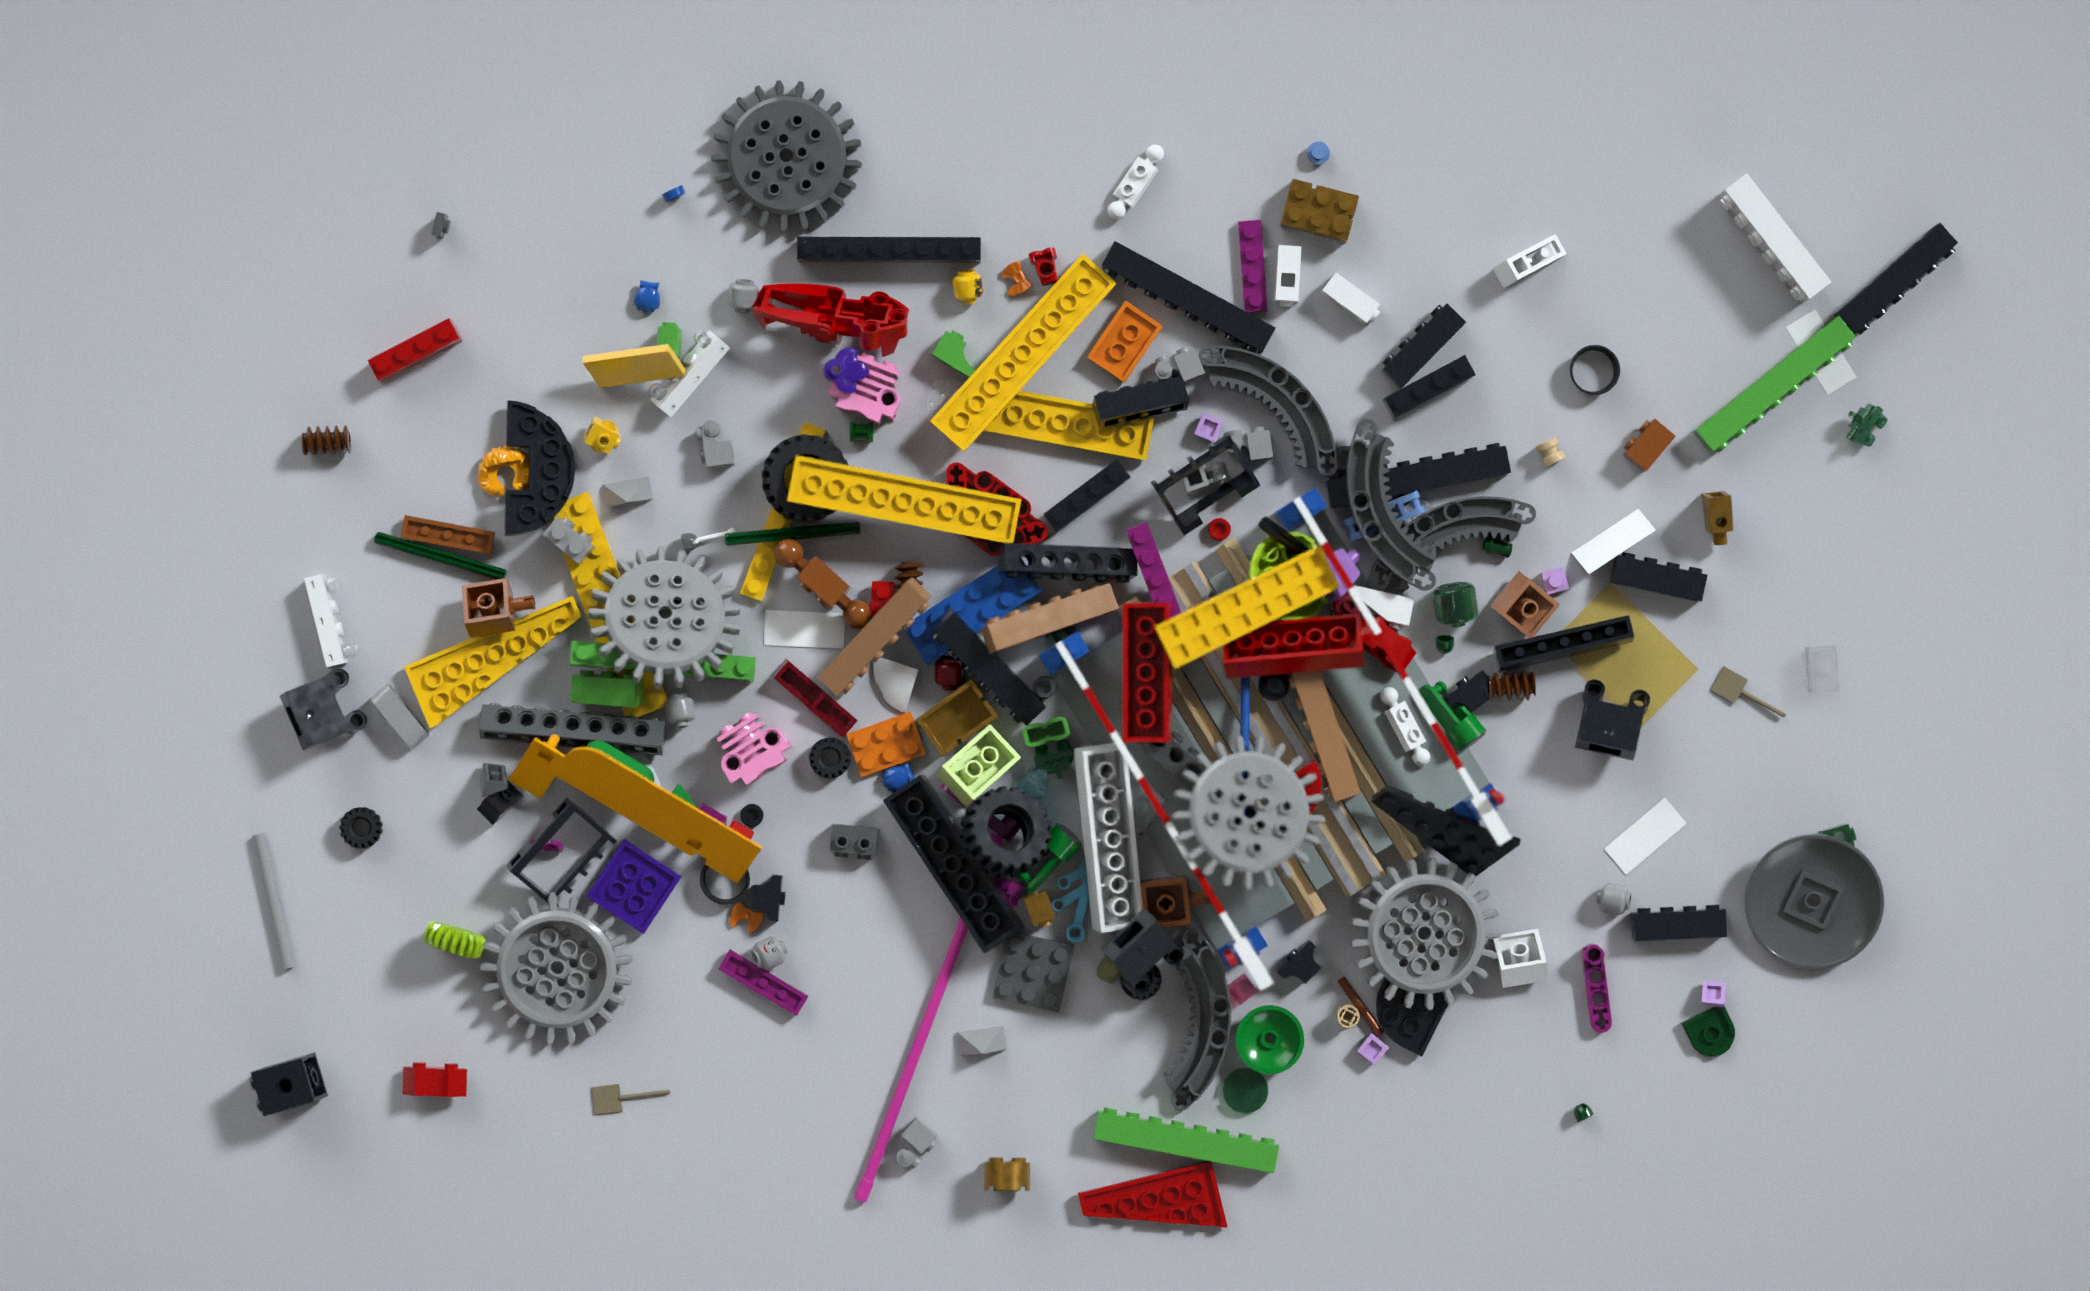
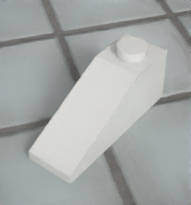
M1555 234L1494 267L1493 270L1502 287L1505 288L1566 255V252Z
M1354 585L1369 612L1374 617L1379 616L1383 618L1391 629L1401 630L1402 627L1409 626L1414 603L1413 598Z

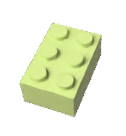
M989 724L944 764L936 775L968 808L1008 772L1021 757Z

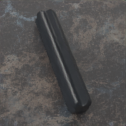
M1267 516L1263 517L1258 523L1260 529L1298 556L1310 550L1309 547Z

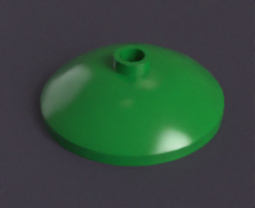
M1275 1005L1260 1006L1248 1012L1239 1023L1235 1038L1236 1048L1243 1062L1251 1069L1263 1074H1277L1291 1068L1300 1058L1305 1040L1303 1028L1295 1015L1287 1009ZM1268 1034L1273 1035V1041L1270 1043L1265 1041V1036Z

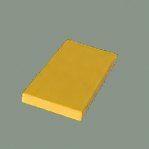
M669 344L583 356L582 362L600 388L685 376L686 370Z

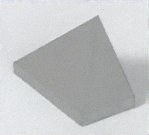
M649 477L603 485L607 507L652 499Z
M1003 1026L958 1032L961 1055L985 1054L1006 1049Z

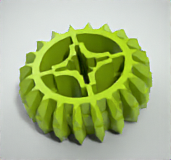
M432 921L425 928L423 941L436 949L476 959L481 957L482 952H484L483 947L486 939L484 936L473 931Z

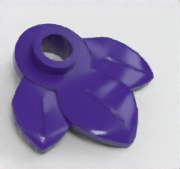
M855 348L840 350L835 359L829 360L823 369L825 377L829 381L835 382L841 392L848 394L855 393V382L864 379L869 374L867 366L860 361H856L858 350ZM832 367H837L839 369V373L834 374L832 371Z

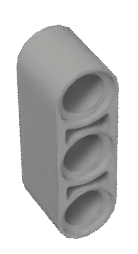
M389 684L370 698L410 749L416 747L430 735Z

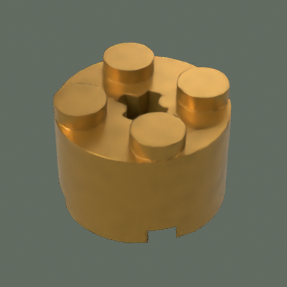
M989 1158V1162L984 1163V1191H989V1186H994V1191H1019L1021 1186H1025V1191H1030V1163H1026V1158H1012L1011 1162H1003V1158Z

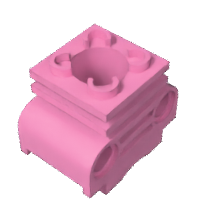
M862 352L861 356L857 355L856 361L865 364L869 369V374L864 379L855 382L856 392L852 394L841 392L835 382H832L829 394L838 399L836 406L842 411L861 414L869 421L881 425L883 417L895 420L901 400L897 391L888 387V385L895 387L897 382L891 377L899 378L900 373L896 370V365L884 361L883 364L877 363L873 356ZM887 395H892L895 397V401L892 405L887 406L883 404V398Z
M749 712L738 719L740 724L737 726L728 725L719 731L721 736L717 738L718 742L727 741V743L722 745V748L727 750L731 747L732 749L721 760V767L731 783H735L742 778L746 785L757 780L767 769L779 766L787 760L783 752L792 746L784 732L777 727H769L761 731L760 728L765 726V723L760 721L756 724L755 721L761 718L759 714L753 715ZM771 732L778 735V742L775 745L769 744L767 740ZM732 757H736L739 760V767L736 770L731 769L729 766V760Z

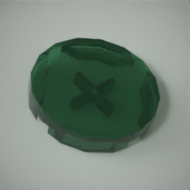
M1248 1067L1238 1068L1225 1079L1223 1096L1228 1106L1234 1111L1244 1114L1260 1109L1266 1102L1268 1085L1261 1073Z

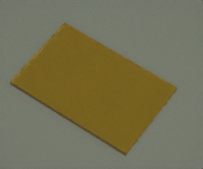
M1609 583L1564 630L1629 615L1635 636L1633 642L1574 655L1569 658L1591 680L1597 679L1601 681L1605 686V694L1617 705L1627 707L1633 691H1646L1650 696V704L1646 714L1643 716L1642 727L1683 684L1687 683V680L1698 668ZM1634 701V704L1637 706L1644 705L1641 701Z

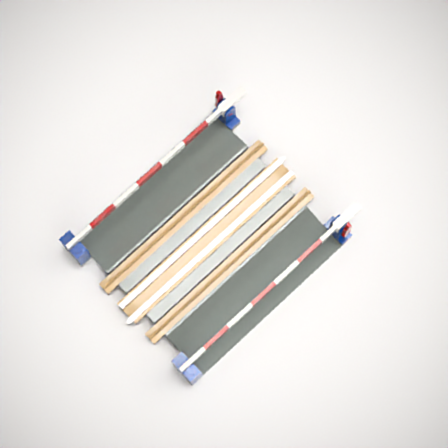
M1316 487L1280 508L1273 515L1278 524L1286 531L1305 534L1315 540L1314 543L1317 546L1321 545L1323 552L1361 612V620L1364 617L1396 672L1385 668L1374 656L1365 650V667L1320 671L1361 794L1333 802L1332 798H1327L1324 786L1328 785L1325 776L1321 777V795H1323L1324 800L1317 804L1311 815L1325 817V822L1320 824L1308 823L1306 831L1308 834L1318 837L1320 842L1317 845H1312L1302 840L1298 849L1307 855L1309 861L1303 864L1291 855L1286 860L1293 873V876L1290 878L1282 875L1281 870L1276 866L1270 869L1273 878L1272 886H1265L1261 872L1252 873L1253 883L1251 889L1243 888V873L1234 872L1231 883L1228 886L1222 885V877L1225 873V868L1216 865L1210 875L1204 876L1202 874L1203 869L1210 859L1204 853H1201L1197 859L1190 861L1186 858L1189 852L1197 848L1198 845L1193 837L1186 841H1177L1176 836L1190 830L1189 821L1187 819L1174 820L1172 819V814L1178 811L1188 812V801L1179 800L1173 795L1174 791L1178 790L1191 793V791L1137 743L1123 742V632L1092 651L1089 650L1080 633L1076 632L1039 655L1092 745L1115 743L1129 768L1132 808L1135 816L1172 877L1186 875L1190 892H1206L1208 897L1205 898H1209L1212 905L1192 906V910L1228 969L1237 964H1240V966L1245 964L1260 991L1273 984V981L1258 958V955H1260L1259 951L1268 945L1258 930L1257 925L1293 905L1294 902L1307 922L1319 916L1327 909L1315 890H1318L1334 879L1346 898L1369 885L1372 879L1384 887L1385 883L1382 877L1386 873L1374 854L1392 844L1395 845L1404 862H1407V859L1415 858L1418 854L1425 851L1416 835L1371 803L1372 796L1386 785L1412 794L1414 799L1423 803L1427 801L1432 802L1436 808L1443 811L1452 808L1454 812L1477 822L1482 819L1497 846L1512 838L1496 813L1498 810L1497 806L1505 802L1504 796L1499 791H1496L1492 783L1488 781L1470 749L1459 752L1447 737L1445 729L1428 709L1419 694L1420 687L1425 684L1430 685L1414 658L1407 668L1404 669L1374 620V616L1369 612L1354 587L1355 585L1370 589L1358 565L1355 564L1360 571V576L1352 584L1333 552L1342 548L1346 553L1349 550L1325 513L1324 509L1327 508V505ZM1234 537L1215 549L1226 569L1207 580L1196 561L1168 577L1181 612L1207 601L1210 591L1216 592L1219 595L1249 580V564L1253 553L1246 557ZM1135 597L1126 603H1140V601ZM1328 602L1314 617L1331 616L1329 612L1330 603ZM1122 605V606H1120L1119 609H1117V610L1119 611V613L1121 614V616H1122V618H1123V605ZM1223 645L1176 669L1172 666V732L1176 731L1184 739L1182 742L1188 747L1193 746L1211 763L1219 760L1214 750L1215 743L1220 741L1224 745L1227 755L1235 754L1234 740L1235 737L1240 736L1241 678L1226 679ZM1260 676L1250 677L1249 752H1254L1255 741L1257 737L1261 736L1265 739L1263 754L1272 756L1275 747L1282 743L1285 745V750L1280 757L1281 762L1288 766L1292 759L1298 756L1303 758L1301 765L1294 772L1315 760L1316 764L1320 763L1318 755H1313L1309 742L1313 741L1310 732H1305L1302 720L1305 719L1303 710L1298 711L1295 698H1298L1296 689L1291 690L1290 687L1288 694L1283 699L1269 701L1258 690ZM1393 687L1397 690L1398 704L1403 701L1406 702L1426 740L1420 746L1430 753V761L1427 765H1416L1412 760L1413 750L1404 751L1384 712L1390 709L1389 705L1384 704L1380 699V693L1384 688ZM1177 749L1172 750V757L1175 760H1181V752ZM1190 765L1189 771L1199 775V768L1196 765ZM1265 775L1263 778L1264 782L1269 784L1271 777ZM1261 798L1260 805L1265 807L1267 805V800L1265 798ZM1284 802L1282 807L1285 811H1288L1287 802ZM1212 813L1211 820L1216 822L1218 815ZM1259 826L1258 829L1261 830L1264 826ZM1231 840L1230 847L1235 849L1237 847V842L1235 840ZM1252 846V850L1258 853L1259 851Z

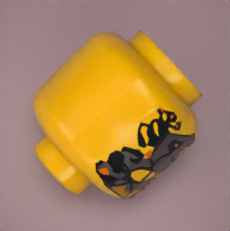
M961 270L953 277L954 297L962 300L963 304L976 303V299L983 295L982 277L975 273V270Z

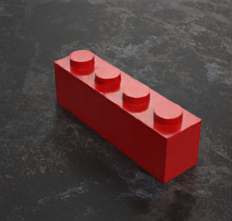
M448 318L367 361L377 380L384 382L463 340L454 322Z

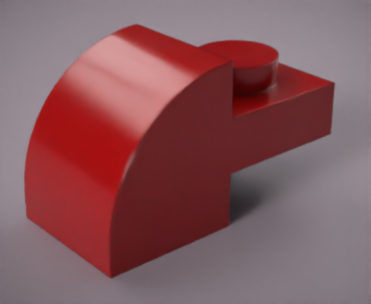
M872 581L871 619L894 596L895 582Z

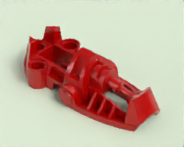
M787 283L763 285L752 306L751 312L763 329H766L768 324L777 321L800 328L801 334L805 335L807 333L810 337H815L820 343L835 345L841 344L842 336L860 338V346L864 350L873 351L881 346L882 357L893 354L899 339L907 336L909 309L896 299L889 297L887 293L881 291L873 292L870 296H861L860 300L847 299L846 293L839 287ZM772 298L804 309V311L777 308L772 305Z

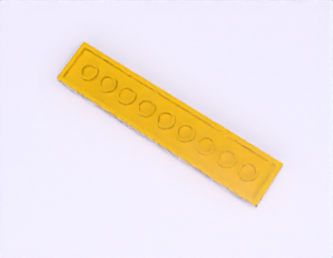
M1082 253L930 420V423L960 450L965 452L1112 291L1117 283Z
M797 455L794 460L787 501L1002 543L1014 542L1022 500Z
M585 492L568 499L561 511L550 522L552 524L557 517L561 519L566 517L575 524L574 530L579 534L583 531L593 539L591 544L595 548L582 564H578L562 551L588 619L589 608L605 609L606 606L603 602L591 599L593 589L609 593L611 587L601 581L602 573L605 571L616 579H619L621 575L590 494ZM588 619L591 629L605 625L604 620ZM633 619L626 620L630 624L635 622ZM608 636L595 638L597 643L607 644L610 642ZM619 671L618 673L615 672V676H622V673H634V672H632V671ZM643 673L642 678H644V705L622 707L625 717L635 716L638 718L664 708V703L668 700L663 684H661L660 689L655 688L653 681L654 673Z

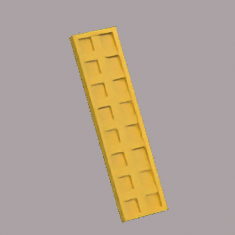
M1318 545L1154 626L1173 668L1176 669L1340 586L1321 545Z

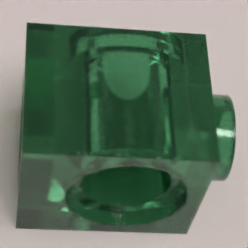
M1845 823L1818 831L1819 834L1833 837L1836 832L1840 831L1844 835V840L1854 845L1856 840L1854 828L1849 827V824Z

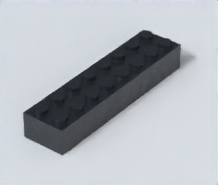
M925 775L917 776L883 800L983 953L990 952L1025 928V925L994 878L986 875L985 869L979 871L975 868L976 863L973 860L969 862L967 859L968 852L967 850H962L961 847L964 838L959 837L960 827Z

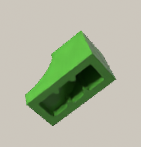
M954 330L951 333L946 331L933 351L932 356L969 378L976 370L965 359L964 347L966 342L962 341L964 336Z

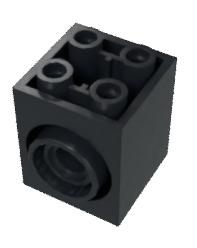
M315 1052L250 1072V1084L252 1089L256 1091L258 1097L256 1100L257 1107L262 1112L263 1117L309 1104L328 1096Z

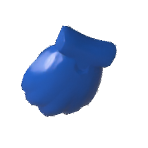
M640 280V288L635 294L634 305L638 310H642L644 314L654 312L659 308L660 295L658 288L660 283Z
M909 763L903 766L889 767L884 771L882 785L887 787L888 791L894 793L915 778Z

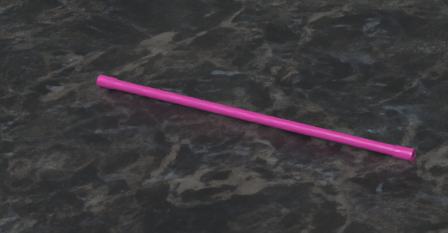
M991 833V839L1000 847L1003 838ZM961 918L866 1170L856 1190L854 1198L867 1203L874 1184V1178L968 931Z

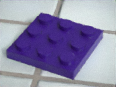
M624 839L586 897L642 934H645L682 876Z

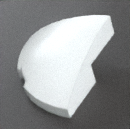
M880 658L876 663L874 662L873 674L875 684L878 685L883 694L882 697L888 704L906 713L919 669L884 658Z

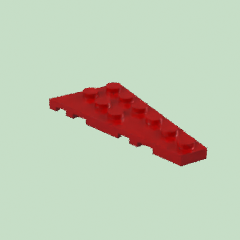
M1205 1161L1078 1192L1083 1216L1228 1228L1212 1161Z

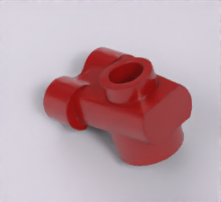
M1049 247L1042 251H1034L1028 254L1031 265H1034L1041 285L1055 284L1058 281L1055 260L1057 259L1055 248ZM1046 271L1051 272L1049 275H1043Z

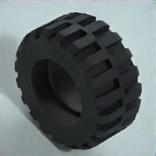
M806 434L785 439L770 451L769 456L764 462L761 478L763 482L762 489L765 492L766 499L776 512L790 520L798 522L822 520L833 514L836 510L787 501L789 491L784 480L786 469L795 460L796 455L849 466L847 459L843 457L842 451L835 447L831 441L820 436Z
M1006 786L998 787L996 790L992 788L977 798L966 810V815L962 817L960 823L963 827L959 830V837L964 838L961 847L962 850H967V859L969 862L973 860L976 863L975 868L979 871L985 869L986 875L991 877L998 874V878L1006 879L1009 875L1011 878H1014L1030 870L1047 852L1049 848L1047 844L1051 841L1052 835L1048 832L1051 829V822L1049 820L1046 821L1045 817L1048 813L1046 809L1041 810L1039 807L1041 802L1037 798L1032 800L1029 792L1024 791L1020 793L1019 788L1011 787L1009 790H1007ZM1002 814L1016 821L1023 834V845L1019 850H1005L993 842L987 827L990 816Z

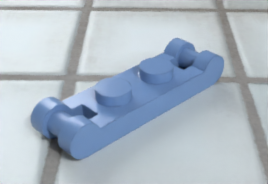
M1418 491L1388 502V504L1395 505L1391 512H1398V516L1395 518L1396 521H1404L1426 512L1424 505L1421 506L1418 499L1420 497ZM1410 501L1413 510L1407 512L1404 503ZM1353 517L1341 521L1343 527H1346L1349 535L1347 537L1349 542L1362 538L1360 532L1357 531ZM1369 525L1366 528V535L1377 532V528Z

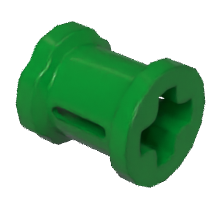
M850 422V443H854L855 440H869V442H873V422H869V424H854Z

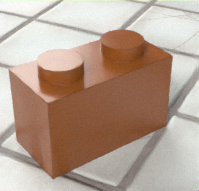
M1656 419L1651 420V422L1646 420L1638 429L1641 432L1636 439L1632 437L1624 446L1626 451L1623 455L1643 472H1646L1676 437Z

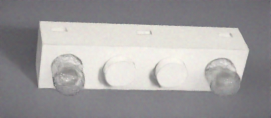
M701 330L695 332L693 338L697 345L691 352L686 354L682 362L686 369L685 376L668 378L662 386L659 383H653L649 387V392L653 396L650 400L670 417L675 414L730 349L728 345L710 330L707 333Z
M324 574L305 578L304 581L326 668L347 664V658L356 656L359 652V647L355 643L343 645L341 636L344 635V630L341 622L337 623L335 614L338 613L336 601H332L330 592L340 589L342 580L336 576L326 578Z

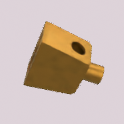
M1725 491L1701 493L1705 529L1707 532L1713 533L1714 545L1727 544V532L1733 531L1732 497ZM1721 517V522L1716 524V520Z

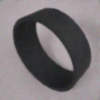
M1586 346L1580 349L1571 361V379L1575 386L1586 394H1604L1610 391L1619 379V361L1616 355L1604 346ZM1587 351L1602 352L1613 364V378L1609 385L1600 391L1591 392L1582 389L1573 377V365L1576 359Z
M704 864L700 873V886L703 893L711 901L718 904H732L746 894L750 884L748 869L745 872L746 885L743 891L734 898L720 899L714 896L707 888L705 877L709 866Z

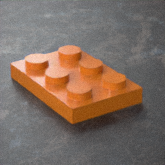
M1125 300L1087 358L1125 383L1163 326Z
M911 711L846 734L861 777L926 755Z

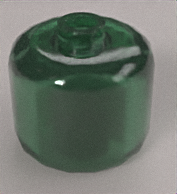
M1452 582L1434 588L1432 596L1435 617L1439 623L1452 625V627L1465 626V623L1477 618L1479 611L1474 584L1470 582Z

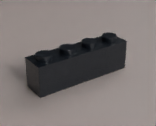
M1448 303L1444 307L1439 304L1430 313L1433 318L1428 323L1423 320L1414 330L1417 334L1412 339L1407 337L1398 346L1401 350L1395 356L1391 353L1382 362L1385 365L1382 371L1400 389L1466 323Z
M1463 355L1382 400L1394 420L1474 377L1476 374L1466 355Z
M1170 376L1168 379L1157 382L1146 381L1135 387L1124 386L1117 391L1099 392L1097 395H1094L1092 407L1100 430L1185 411L1188 409L1189 397L1182 376Z
M1116 459L1045 512L1044 516L1058 533L1131 477L1118 459Z
M1622 552L1621 556L1615 557L1610 583L1702 602L1708 576L1707 574H1702L1703 569L1689 567L1688 570L1679 569L1680 564L1667 562L1666 565L1657 564V559L1644 557V561L1635 559V554Z
M1705 905L1706 909L1697 910L1696 906H1683V910L1674 911V907H1660L1658 912H1651V908H1637L1636 913H1631L1632 940L1652 941L1727 937L1726 909H1720L1719 905Z

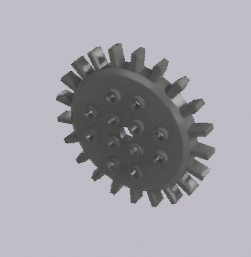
M778 80L775 84L777 96L766 99L764 90L758 85L755 87V95L759 99L758 104L749 107L743 98L738 97L736 99L738 106L745 112L739 120H736L730 114L724 113L722 115V119L734 127L731 135L726 136L722 133H714V140L719 143H726L728 147L726 154L716 153L711 155V161L715 163L727 162L729 169L728 172L714 177L715 182L724 183L728 180H733L736 188L728 192L724 199L729 203L742 195L747 200V203L741 208L739 213L742 218L747 217L753 207L762 210V215L759 218V227L765 228L770 214L780 216L781 232H786L788 216L798 215L800 226L803 230H807L809 222L806 218V213L815 209L819 218L826 222L828 215L823 209L822 204L830 199L836 206L843 208L845 206L843 199L835 194L838 186L843 185L853 190L857 186L854 181L843 177L845 168H862V162L846 159V150L857 149L861 146V141L858 139L844 141L842 132L851 129L855 123L853 119H848L839 125L836 124L833 116L841 110L842 104L837 101L827 111L821 108L819 104L825 94V91L821 88L815 93L813 100L809 101L802 98L805 91L803 82L799 81L797 83L795 96H784V86L781 80ZM795 117L802 118V122L799 125L793 123ZM764 121H768L770 123L768 129H763L761 127V124ZM813 131H819L820 136L818 138H813ZM782 135L788 136L786 143L780 142L779 139ZM751 139L756 141V145L752 148L747 145ZM784 149H789L793 152V158L788 162L780 159V153ZM805 149L806 155L801 157L798 155V151ZM767 154H774V159L772 161H767ZM819 162L825 164L823 170H817L816 165ZM791 167L793 172L790 175H786L784 169ZM756 171L761 174L757 180L752 178V174ZM810 181V188H803V182ZM773 185H777L779 187V191L777 193H772L770 191V188Z

